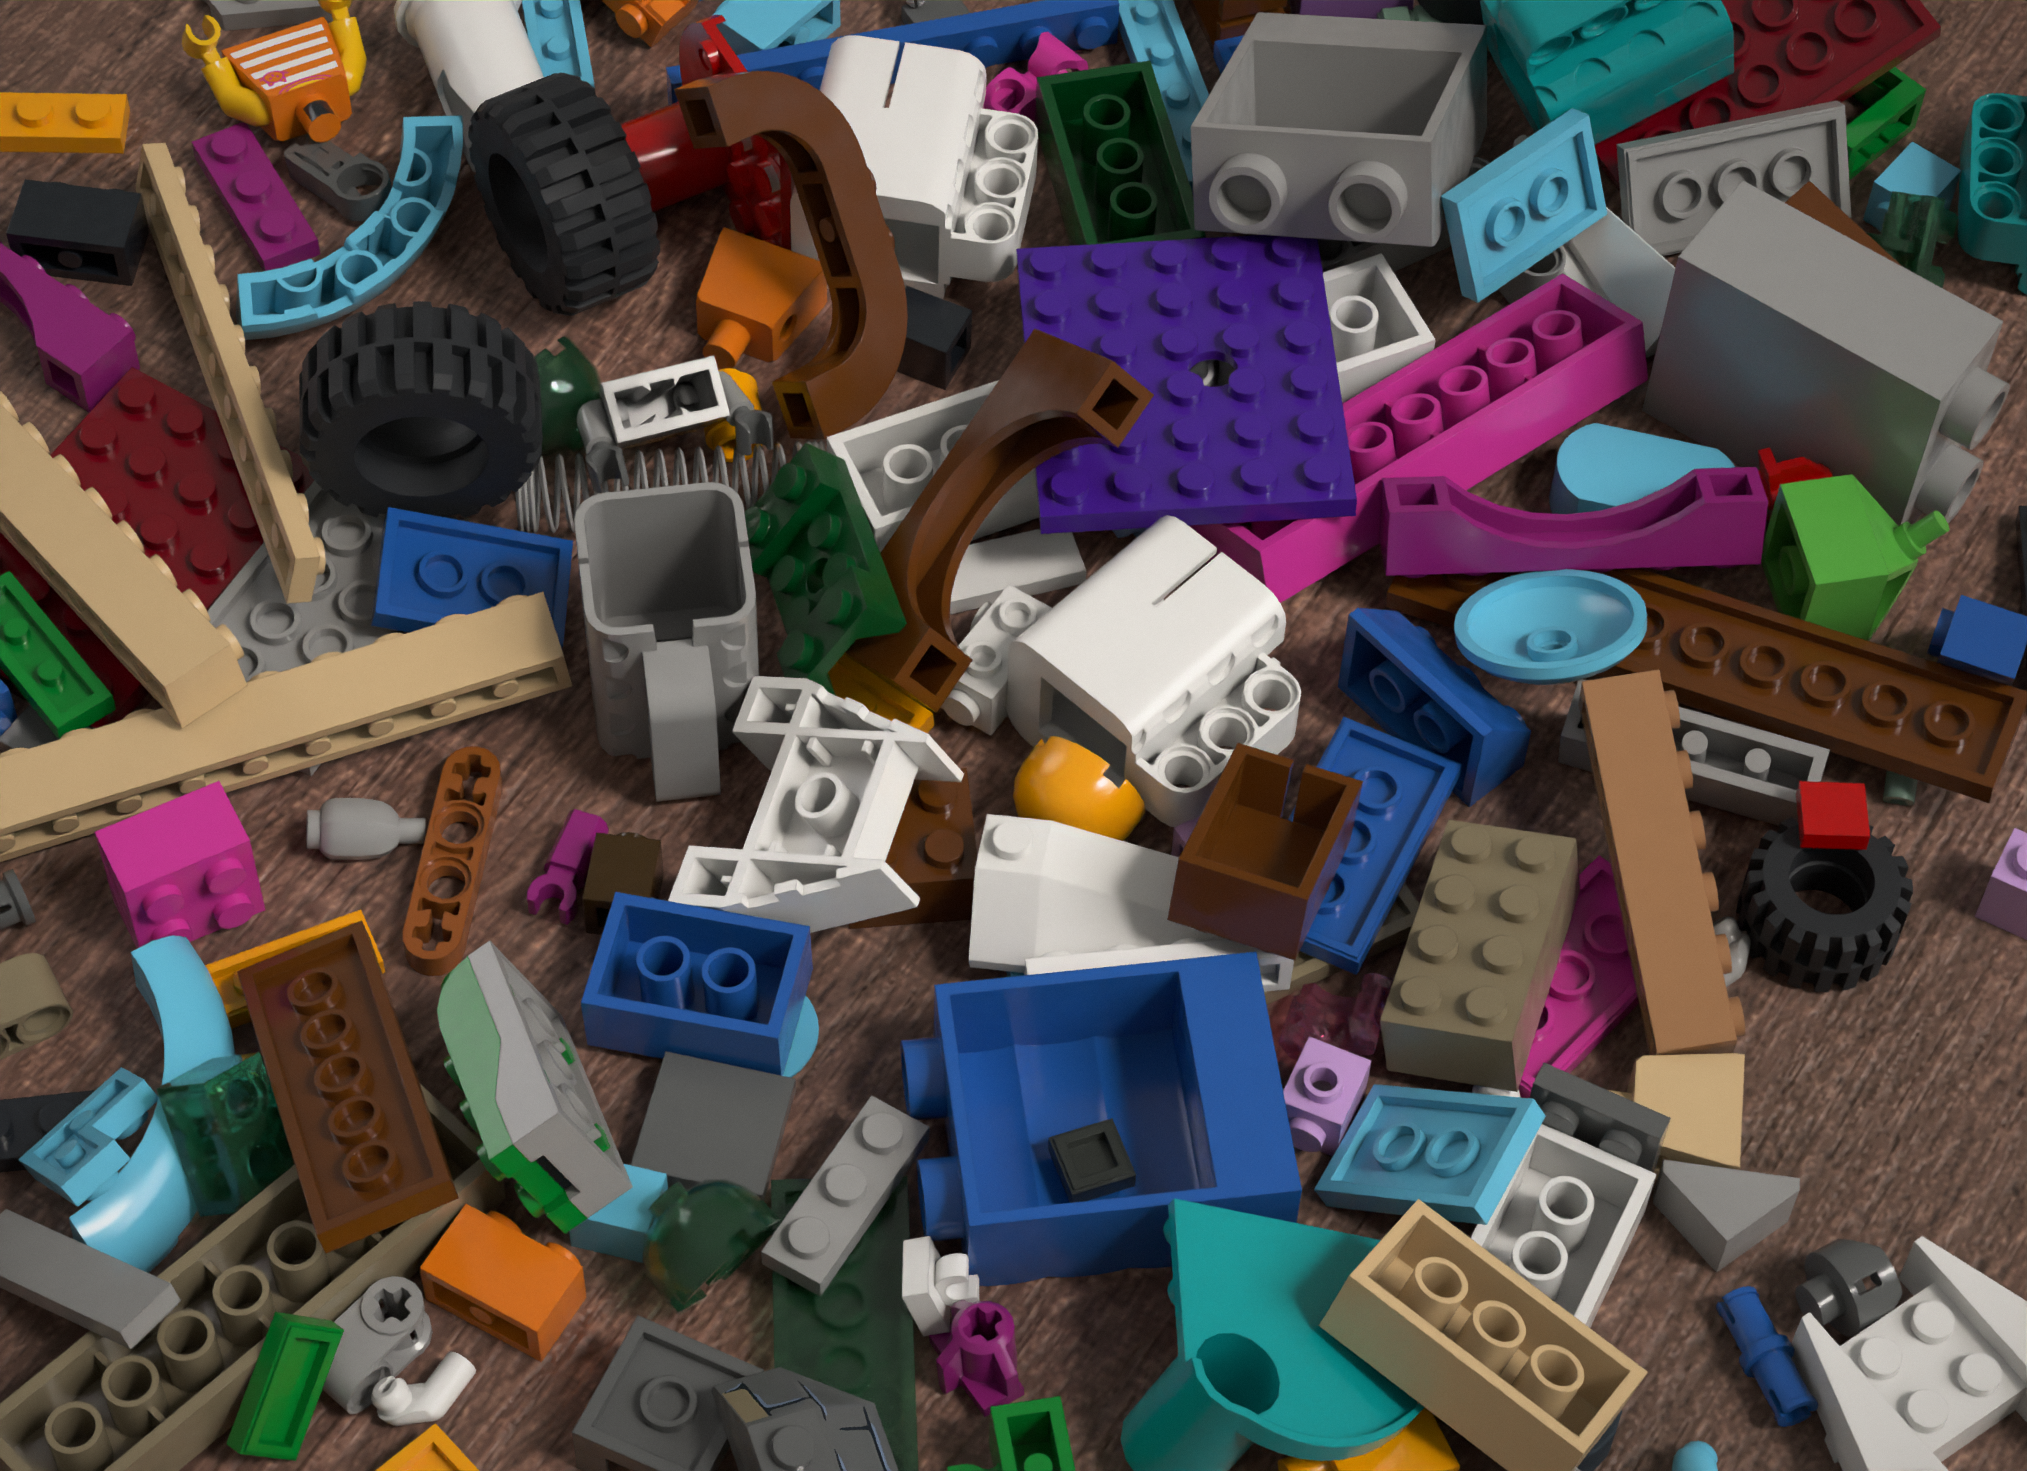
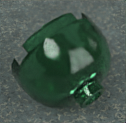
M566 336L557 340L562 351L556 356L545 348L534 357L538 364L541 386L543 437L541 456H551L565 446L573 453L582 448L584 445L577 426L578 410L583 404L600 399L599 387L602 381L596 366L586 353Z
M728 1179L704 1180L689 1190H686L680 1182H677L667 1189L648 1209L656 1220L645 1234L643 1241L642 1260L646 1275L658 1294L677 1315L683 1314L707 1297L701 1289L705 1283L710 1287L721 1278L726 1280L745 1263L774 1232L772 1227L780 1223V1218L750 1189Z

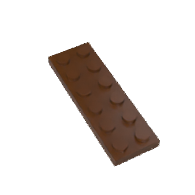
M362 920L237 971L316 1236L325 1253L327 1254L362 1240L367 1236L459 1199L371 939Z

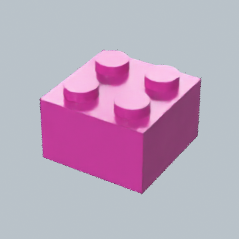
M220 781L95 831L113 901L137 949L153 940L172 935L187 937L189 942L222 928L238 927L247 922L253 915L265 911L250 839Z

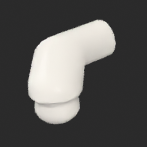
M449 1351L426 1382L407 1384L402 1378L395 1379L394 1376H388L381 1379L372 1390L371 1400L378 1409L379 1418L396 1427L437 1421L446 1414L476 1374V1369L465 1357L456 1352Z

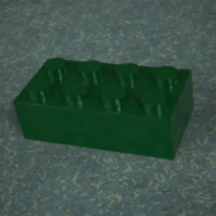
M1150 60L1037 77L1035 126L1038 129V137L1070 246L1206 238L1204 231L1195 230L1193 194Z

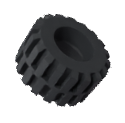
M1793 817L1780 822L1777 832L1769 830L1761 838L1758 849L1754 848L1736 908V912L1740 914L1737 921L1741 932L1746 930L1751 940L1749 954L1752 959L1762 956L1765 959L1762 969L1774 977L1781 972L1789 976L1788 985L1799 989L1802 982L1814 984V992H1829L1831 984L1835 983L1839 985L1842 991L1856 988L1859 977L1868 982L1877 976L1881 965L1886 966L1893 956L1912 904L1910 899L1913 894L1912 879L1905 878L1909 867L1903 856H1892L1895 844L1886 836L1877 839L1871 835L1874 828L1869 825L1870 839L1866 850L1801 848L1798 822ZM1819 890L1830 893L1841 899L1852 912L1837 915L1817 911L1806 905L1796 895V892Z

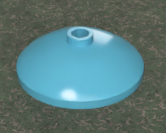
M1573 569L1532 571L1496 581L1470 596L1462 604L1455 616V640L1457 647L1465 658L1491 675L1505 680L1535 685L1565 684L1602 673L1624 660L1641 643L1647 631V612L1641 596L1628 584L1613 577L1596 572Z

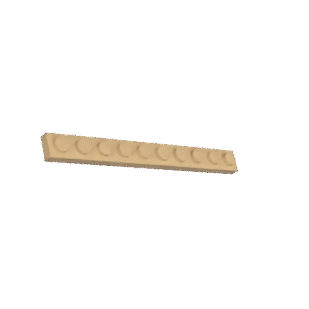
M166 143L142 144L136 192L142 195L149 228L287 604L311 602L316 576L322 575L325 571L326 558L323 542L320 537H313L308 525L309 509L306 497L303 493H297L292 482L293 469L290 454L287 450H280L276 439L277 428L274 412L270 407L265 408L262 402L258 369L256 366H249L247 362L243 329L241 325H234L229 314L230 299L228 289L225 284H218L214 274L215 259L210 244H203L200 236V218L197 207L189 205L185 196L186 186L183 170L181 167H174Z

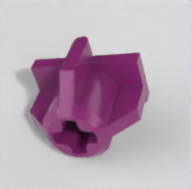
M960 1300L951 1306L952 1323H950V1332L929 1335L930 1344L939 1355L936 1359L938 1383L945 1395L962 1386L982 1415L986 1417L990 1415L991 1406L1009 1404L1024 1395V1387L1019 1382L1017 1373L1018 1360L1014 1320L1005 1307L995 1302L977 1301L971 1303Z

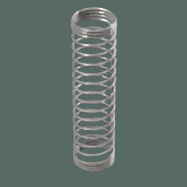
M821 439L819 442L816 440L813 442L808 440L806 442L825 451V443ZM798 440L793 446L792 458L802 448V444ZM778 441L773 448L771 484L778 473V458L780 467L786 464L783 446ZM756 444L753 451L751 494L745 455L738 453L736 446L734 448L732 489L738 493L740 463L746 509L754 506L757 502L759 462L764 492L769 487L765 455L760 444ZM717 445L714 450L712 482L719 483L720 464L722 483L729 486L724 452ZM697 446L694 452L693 483H699V466L702 483L708 482L704 453ZM679 447L675 450L673 486L679 485L680 472L682 485L688 484L683 451ZM659 448L655 451L653 488L659 487L660 473L662 487L669 486L664 455ZM639 449L635 453L634 490L640 489V475L642 489L649 488L644 456ZM578 452L575 458L573 518L562 455L558 453L555 459L553 519L544 461L541 456L538 465L532 471V475L515 492L519 531L532 532L534 534L538 532L542 491L548 528L554 534L559 526L562 489L568 527L573 533L575 532L574 520L576 510L580 506L581 487L583 500L585 501L589 498L582 454ZM614 479V492L620 491V479ZM604 481L601 483L602 492L606 493L609 492L608 483ZM622 483V490H629L628 485L623 487Z

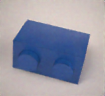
M1961 595L1955 611L1942 608L1927 654L1938 657L1937 663L2012 686L2027 645V616Z

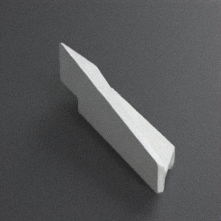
M1524 134L1519 136L1514 141L1513 147H1515L1528 137ZM1606 207V216L1562 245L1566 254L1563 274L1641 320L1644 328L1646 358L1656 354L1675 267Z

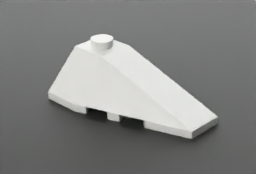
M987 814L975 866L969 948L970 967L1024 973L1025 959L1039 958L1043 954L1052 951H1067L1072 954L1106 951L1110 947L1121 944H1131L1140 948L1171 945L1184 938H1199L1204 941L1222 940L1225 938L1210 933H1203L1194 928L1167 920L1179 857L1051 820Z

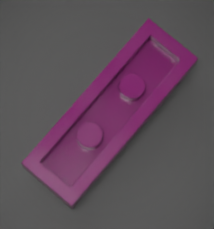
M241 122L192 141L196 161L263 271L283 268L321 255L318 238L247 123Z

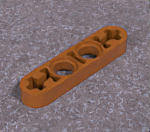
M470 746L461 748L453 752L445 761L404 923L403 945L405 957L411 968L426 976H441L452 971L461 962L467 944L502 795L500 763L492 752L482 747ZM471 772H480L483 777L477 778L472 793L473 802L465 800L463 781L469 779ZM455 822L471 823L478 829L475 837L468 842L460 844L448 842L442 837L444 829ZM443 876L457 877L465 884L463 890L452 898L442 899L435 897L428 889L436 879ZM433 918L442 920L441 926L444 941L438 942L435 951L424 950L423 944L429 943L434 929Z

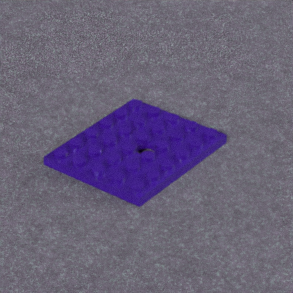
M1251 235L1016 249L1023 342H1026L1034 329H1038L1113 360L1154 394L1118 448L1106 444L1083 445L1053 456L1035 468L1041 534L1149 528L1158 519L1166 515L1174 516L1188 526L1356 516L1357 496L1318 239ZM1205 360L1224 361L1235 369L1229 376L1228 384L1217 387L1204 386L1202 378L1190 370L1194 365Z

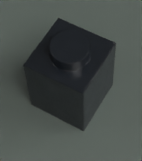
M906 286L907 334L901 361L896 372L946 390L971 349L972 310Z

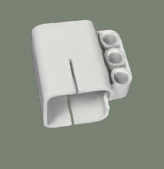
M844 36L838 38L831 45L819 91L834 103L850 124L858 139L867 167L874 175L877 187L876 195L885 223L891 230L895 240L894 251L905 288L910 286L943 299L946 287L950 285L952 277L982 282H997L1006 279L1013 273L1017 265L1016 249L1021 247L1036 179L1038 129L1034 122L1026 116L1017 113L983 109L986 96V71L978 58L960 50L906 42L889 108H884L899 50V41L864 36ZM794 186L790 202L791 250L819 261L798 193Z
M1166 515L1158 519L1011 642L1008 653L1006 708L1012 725L1030 745L1034 747L1041 738L1045 744L1050 736L1061 737L1079 744L1110 764L1103 774L1106 778L1112 781L1118 788L1127 779L1143 799L1146 810L1168 826L1176 827L1189 820H1194L1202 814L1237 743L1276 755L1290 744L1295 737L1301 689L1299 682L1292 674L1280 666L1281 662L1274 657L1271 659L1267 656L1284 641L1286 617L1281 603L1263 583L1223 552L1218 554L1164 600L1170 592L1217 552V548L1186 523L1174 516ZM1265 708H1269V709H1275V710H1277V711H1267V710H1264V709H1265ZM1220 746H1228L1234 749H1222ZM1183 784L1190 786V788H1179L1174 785Z

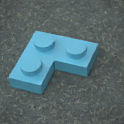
M121 1067L18 1160L34 1179L79 1207L85 1200L91 1201L102 1196L115 1184L119 1177L118 1170L130 1160V1157L118 1145L115 1139L122 1140L135 1133L148 1118L147 1110L158 1101L159 1097L144 1079Z

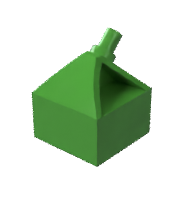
M1853 474L1780 484L1763 543L1761 564L1779 613L1870 641L1915 570L1918 558L1926 553V545L1947 533L1949 525L1944 516L1935 510L1914 524L1904 522L1898 526Z

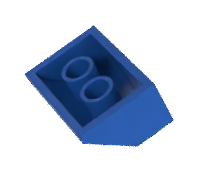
M1357 608L1348 615L1338 688L1391 736L1462 764L1460 777L1452 792L1468 807H1471L1524 766L1531 730L1526 726L1521 715L1512 707L1503 706L1482 687L1477 676L1469 668L1457 665L1438 648L1434 638L1427 630L1420 626H1414L1401 613L1393 610Z

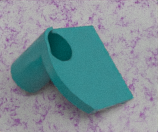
M1175 1198L1168 1205L1169 1218L1164 1224L1163 1232L1167 1242L1171 1245L1173 1279L1168 1284L1167 1292L1170 1301L1175 1306L1178 1356L1136 1403L1123 1421L1120 1440L1125 1459L1133 1471H1229L1253 1443L1277 1453L1299 1459L1317 1461L1344 1460L1364 1455L1382 1447L1396 1437L1425 1408L1420 1403L1417 1404L1415 1399L1319 1326L1349 1275L1381 1240Z

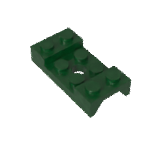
M805 443L792 460L780 468L773 483L754 506L748 508L744 514L752 570L754 573L768 579L787 633L782 647L776 653L784 677L807 678L822 685L829 693L836 696L828 672L855 640L899 633L907 622L845 459Z

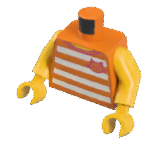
M318 0L320 7L332 14V22L327 23L323 16L221 50L222 59L216 49L221 30L219 23L213 17L205 15L202 21V28L208 40L196 38L190 26L186 24L182 35V47L188 56L203 60L205 67L201 71L221 110L227 116L255 127L260 126L275 141L283 142L308 133L310 138L316 142H327L339 133L341 122L348 120L351 116L350 96L359 92L366 68L367 58L356 17H350L348 11L352 0Z

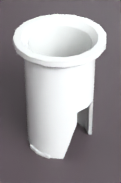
M397 0L394 6L397 30L409 44L421 49L446 116L462 115V150L472 171L476 172L474 164L470 159L469 148L472 142L468 138V129L472 124L470 120L479 105L484 103L485 100L544 78L518 13L522 0Z

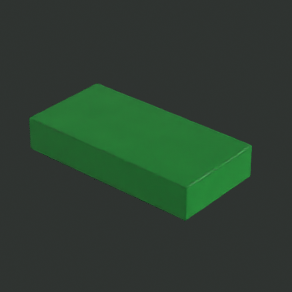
M275 1312L226 1444L239 1454L296 1461L344 1329L331 1320Z

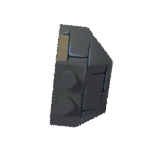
M782 1367L713 1385L711 1391L739 1471H899L875 1403Z

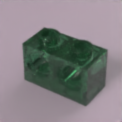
M260 1052L211 1058L156 1088L200 1217L236 1213L295 1165Z

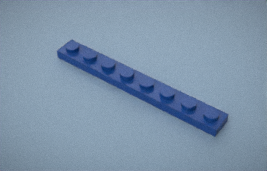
M1042 0L845 36H864L899 41V50L890 83L894 84L905 42L967 52L978 58L985 68L1030 59L1037 48L1040 34L1047 31L1073 51L1117 43L1120 4L1118 0ZM844 36L737 55V57L748 72L772 71L784 73L803 80L820 90L831 45L838 38ZM680 65L666 67L668 105L678 102L674 89L682 86Z

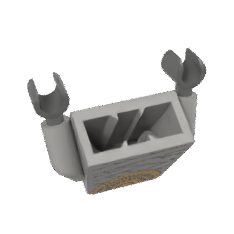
M714 355L602 382L599 387L600 399L583 404L578 410L577 426L587 454L585 460L592 487L596 493H602L600 484L609 479H621L623 487L629 484V476L622 450L692 433L724 418L730 425L735 426L736 450L738 453L751 455V444H763L767 449L773 450L771 414L754 409V405L732 377L723 371H718Z

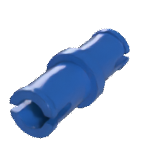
M1746 1286L1729 1292L1722 1297L1724 1302L1716 1304V1310L1723 1318L1742 1353L1739 1357V1364L1747 1377L1756 1379L1779 1426H1792L1806 1420L1812 1415L1810 1411L1818 1409V1402L1811 1395L1792 1360L1795 1349L1786 1335L1778 1334L1754 1287Z

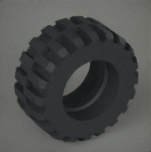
M560 72L510 90L481 103L470 120L472 124L468 129V138L472 142L469 148L470 159L476 171L474 178L478 191L482 194L485 203L483 207L488 220L492 222L497 233L498 243L502 251H505L511 261L510 266L517 277L522 278L530 295L533 298L539 299L540 305L548 311L573 316L645 286L658 267L659 261L657 256L660 254V241L656 237L658 223L656 214L652 212L650 204L652 198L648 185L644 183L639 168L641 166L634 151H631L626 141L627 135L620 123L616 122L612 117L611 108L605 100L596 96L595 88L588 82L581 81V78L578 76Z
M413 301L412 307L397 308L395 303L381 305L377 307L375 313L365 315L361 311L347 317L342 323V328L335 325L319 338L317 344L308 351L302 362V372L299 374L300 455L302 462L308 468L310 476L324 491L328 490L329 494L336 501L346 507L355 504L361 513L376 518L379 514L386 515L388 507L446 518L447 516L460 514L464 518L478 514L484 505L488 504L491 507H495L504 502L511 494V490L517 492L523 486L539 463L542 454L543 437L538 364L532 352L508 327L501 330V325L496 319L482 312L478 316L469 314L467 308L463 306L448 304L447 308L432 307L431 302Z

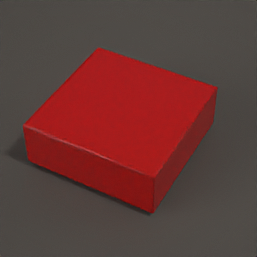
M1799 781L1796 791L1800 847L1866 850L1870 839L1865 783Z

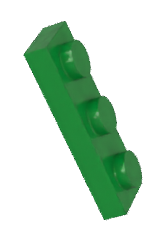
M8 571L1 575L0 668L55 736L60 739L67 732L86 728L115 711L113 695L13 574Z

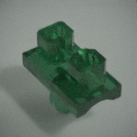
M1892 191L1888 212H1885L1881 234H1867L1901 266L1943 288L1945 274L1942 267L1931 265L1936 243L1947 244L1954 238L1958 216L1944 208L1945 199Z

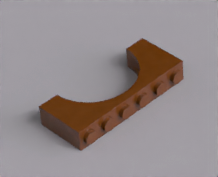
M1034 329L880 553L907 624L899 633L856 639L844 655L900 692L937 713L973 661L972 658L962 651L954 638L950 620V603L955 577L962 558L984 519L999 500L1019 480L1051 457L1066 450L1088 444H1106L1118 448L1154 394L1113 360Z

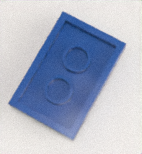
M388 507L383 524L371 626L410 633L435 625L437 621L449 615H468L495 607L499 602L511 596H531L544 592L562 649L573 540Z

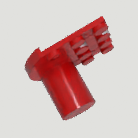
M723 15L710 16L688 25L683 30L679 46L682 86L708 76L748 72L716 26L726 21ZM678 102L620 124L627 135L626 141L631 151L635 152L641 166L639 170L643 181L648 185L652 198L650 200L652 212L655 213L721 186L731 201L729 203V212L738 232L743 234L752 232L757 239L792 251L790 212L792 198L791 172L781 153L770 142L760 136L753 135L728 147L694 149Z

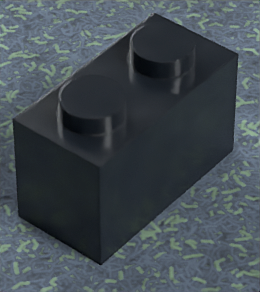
M25 179L6 235L10 250L21 257L23 255L32 257L43 267L49 276L132 286L149 235V228L141 193L126 192L121 189H101L68 185L63 182H43Z

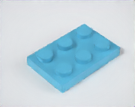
M1574 108L1570 109L1441 195L1462 296L1479 303L1607 215L1588 114Z
M1374 1084L1314 1190L1328 1207L1404 1215L1419 1199L1448 1221L1487 1225L1546 1115L1533 1098Z

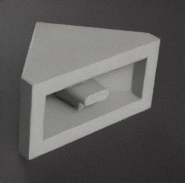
M1663 1160L1653 1193V1204L1717 1273L1788 1222L1800 1190V1178Z

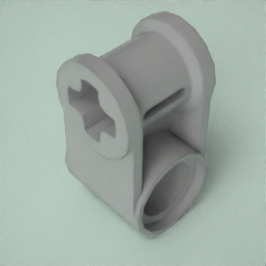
M396 1276L380 1279L372 1284L356 1302L334 1321V1323L344 1329L323 1390L349 1414H357L373 1404L371 1394L375 1385L385 1377L398 1376L429 1346L433 1333L431 1321L424 1311L425 1305L422 1292L415 1283L404 1277ZM380 1299H382L384 1304V1307L382 1309L379 1305ZM412 1331L414 1332V1335H415L414 1340H412V1339H411V1336H410V1333H411Z

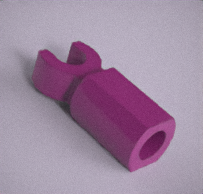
M573 809L568 813L544 865L545 874L537 877L527 890V903L530 914L536 915L543 901L554 897L562 900L559 907L560 923L568 925L575 918L578 911L576 889L583 888L586 883L596 833L608 834L609 832L607 823L600 816Z

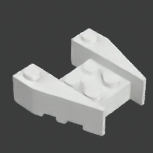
M753 676L732 732L772 772L743 849L689 845L668 901L810 926V933L916 908L920 897L897 875L885 860L914 779L961 782L964 773L928 733L895 718L890 721L869 711L862 703L848 697L844 700L829 693L822 685L807 678Z
M1921 1236L1914 1241L1899 1276V1280L1913 1294V1297L1839 1346L1810 1312L1804 1315L1800 1320L1791 1343L1795 1349L1792 1360L1811 1395L1818 1402L1817 1412L1827 1433L1824 1440L1834 1463L1839 1462L1843 1471H1948L1941 1463L2015 1410L2027 1422V1301Z

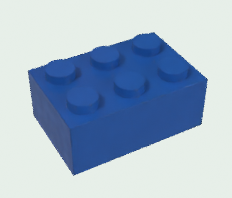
M615 892L581 1000L587 1045L662 1059L666 1051L783 1076L813 971L810 926Z

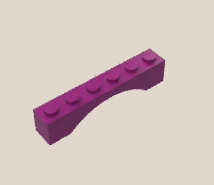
M0 240V302L16 314L31 334L38 350L46 384L90 413L131 367L137 370L140 369L134 342L136 335L132 327L118 314H106L91 304L85 294L72 284L64 286L46 274L43 267L35 259L28 255L19 256L4 246Z
M1757 467L1693 469L1669 486L1639 500L1600 511L1573 514L1533 513L1497 505L1466 491L1445 476L1382 478L1379 543L1386 576L1402 575L1408 578H1420L1428 574L1464 573L1470 576H1483L1493 572L1557 571L1564 569L1608 572L1613 569L1652 568L1656 570H1670L1686 566L1733 568L1738 565L1761 564L1768 500Z

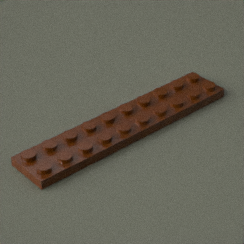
M1641 568L1613 569L1608 572H1596L1618 579L1632 587L1643 599L1647 612V631L1641 643L1620 663L1602 673L1596 674V676L1607 678L1659 669L1664 691L1674 690L1679 703L1777 735L1830 749V752L1990 803L2027 708V691ZM1493 572L1483 576H1470L1464 573L1428 574L1420 578L1396 575L1387 591L1386 607L1454 629L1455 616L1459 608L1470 596L1496 581L1527 572Z

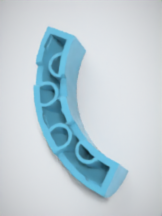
M462 115L403 117L400 162L388 198L379 211H374L358 229L346 238L343 247L316 262L312 259H307L283 268L237 274L236 319L237 325H241L245 340L287 335L331 322L360 308L379 296L407 272L422 255L437 232L453 198L460 173L463 148Z
M175 935L153 940L131 952L136 987L149 1005L164 1043V1072L154 1115L141 1143L129 1162L120 1171L115 1184L102 1196L92 1200L69 1217L74 1240L147 1273L152 1271L178 1243V1236L190 1223L202 1202L206 1203L210 1197L225 1162L233 1134L237 1107V1062L232 1030L223 1000L210 972L187 937Z

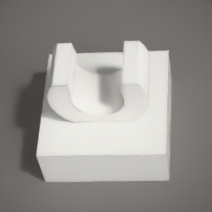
M930 1236L903 1241L902 1299L923 1336L950 1332V1306L960 1300L971 1303L979 1301L978 1275H969V1258L967 1254L954 1253L941 1257Z

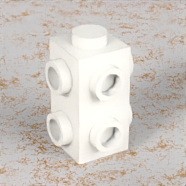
M1009 584L994 603L985 602L977 611L971 623L970 632L959 644L962 651L972 658L973 661L940 708L944 709L948 716L957 723L965 726L973 725L983 732L992 735L1008 715L1006 701L1009 646L1012 641L1051 610L1052 607Z

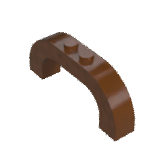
M772 71L720 74L693 81L674 89L694 149L728 147L748 137L757 135L770 142L781 153L791 172L831 295L832 321L828 337L819 353L803 367L772 381L790 438L827 439V437L835 435L857 423L879 402L896 374L906 340L908 313L905 285L894 251L895 240L891 230L885 223L876 195L877 187L874 175L867 167L858 139L844 115L829 98L809 83L784 73Z

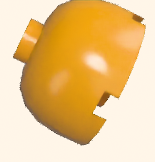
M1050 736L1045 744L1041 738L1028 754L1015 777L1013 799L1018 817L1051 820L1124 841L1145 814V804L1135 787L1127 779L1118 788L1103 775L1110 766L1105 760L1079 744L1057 736Z

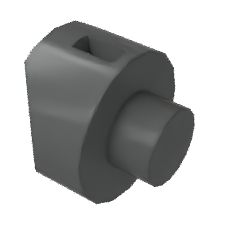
M1837 1239L1807 1255L1804 1265L1807 1281L1798 1285L1795 1290L1796 1300L1803 1315L1810 1312L1821 1326L1830 1323L1842 1335L1854 1337L1891 1312L1902 1296V1288L1896 1271L1881 1247L1848 1239ZM1870 1275L1872 1282L1876 1286L1866 1290L1862 1279Z

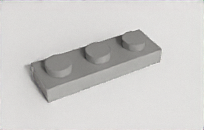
M871 1095L761 1251L762 1264L821 1297L929 1141L930 1127Z

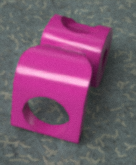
M1048 31L1040 34L1036 50L1028 61V71L1025 74H1020L1015 69L1009 67L998 74L986 86L983 109L1017 113L1026 116L1035 124L1037 77L1068 73L1066 69L1071 68L1072 72L1088 70V63Z

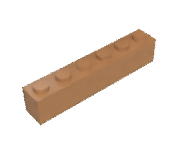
M1659 669L1582 681L1579 710L1649 1055L1733 1053L1737 1037L1745 1036L1744 1014L1739 997L1728 998L1723 974L1732 972L1731 953L1726 935H1715L1710 912L1719 910L1718 892L1713 873H1702L1697 850L1706 848L1705 830L1700 811L1689 812L1685 789L1693 788V776L1687 750L1676 751L1672 729L1680 728V713L1675 691H1664Z

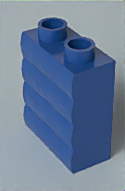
M1257 952L934 985L933 1037L901 1040L900 1042L901 1070L907 1115L918 1121L943 1118L949 1155L947 1157L917 1160V1185L924 1237L930 1236L933 1242L960 1239L962 1254H967L969 1258V1275H978L979 1286L1017 1284L1046 1277L1091 1276L1127 1268L1172 1267L1171 1245L1164 1236L1163 1227L1169 1218L1168 1205L1174 1198L1297 1223L1302 1188ZM1113 1118L1136 1173L1135 1186L1089 1201L1070 1203L1048 1150L1049 1137Z

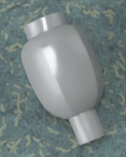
M329 799L322 804L320 810H307L306 849H319L321 854L333 860L381 858L390 854L398 844H424L425 818H399L391 806L382 801L372 799Z

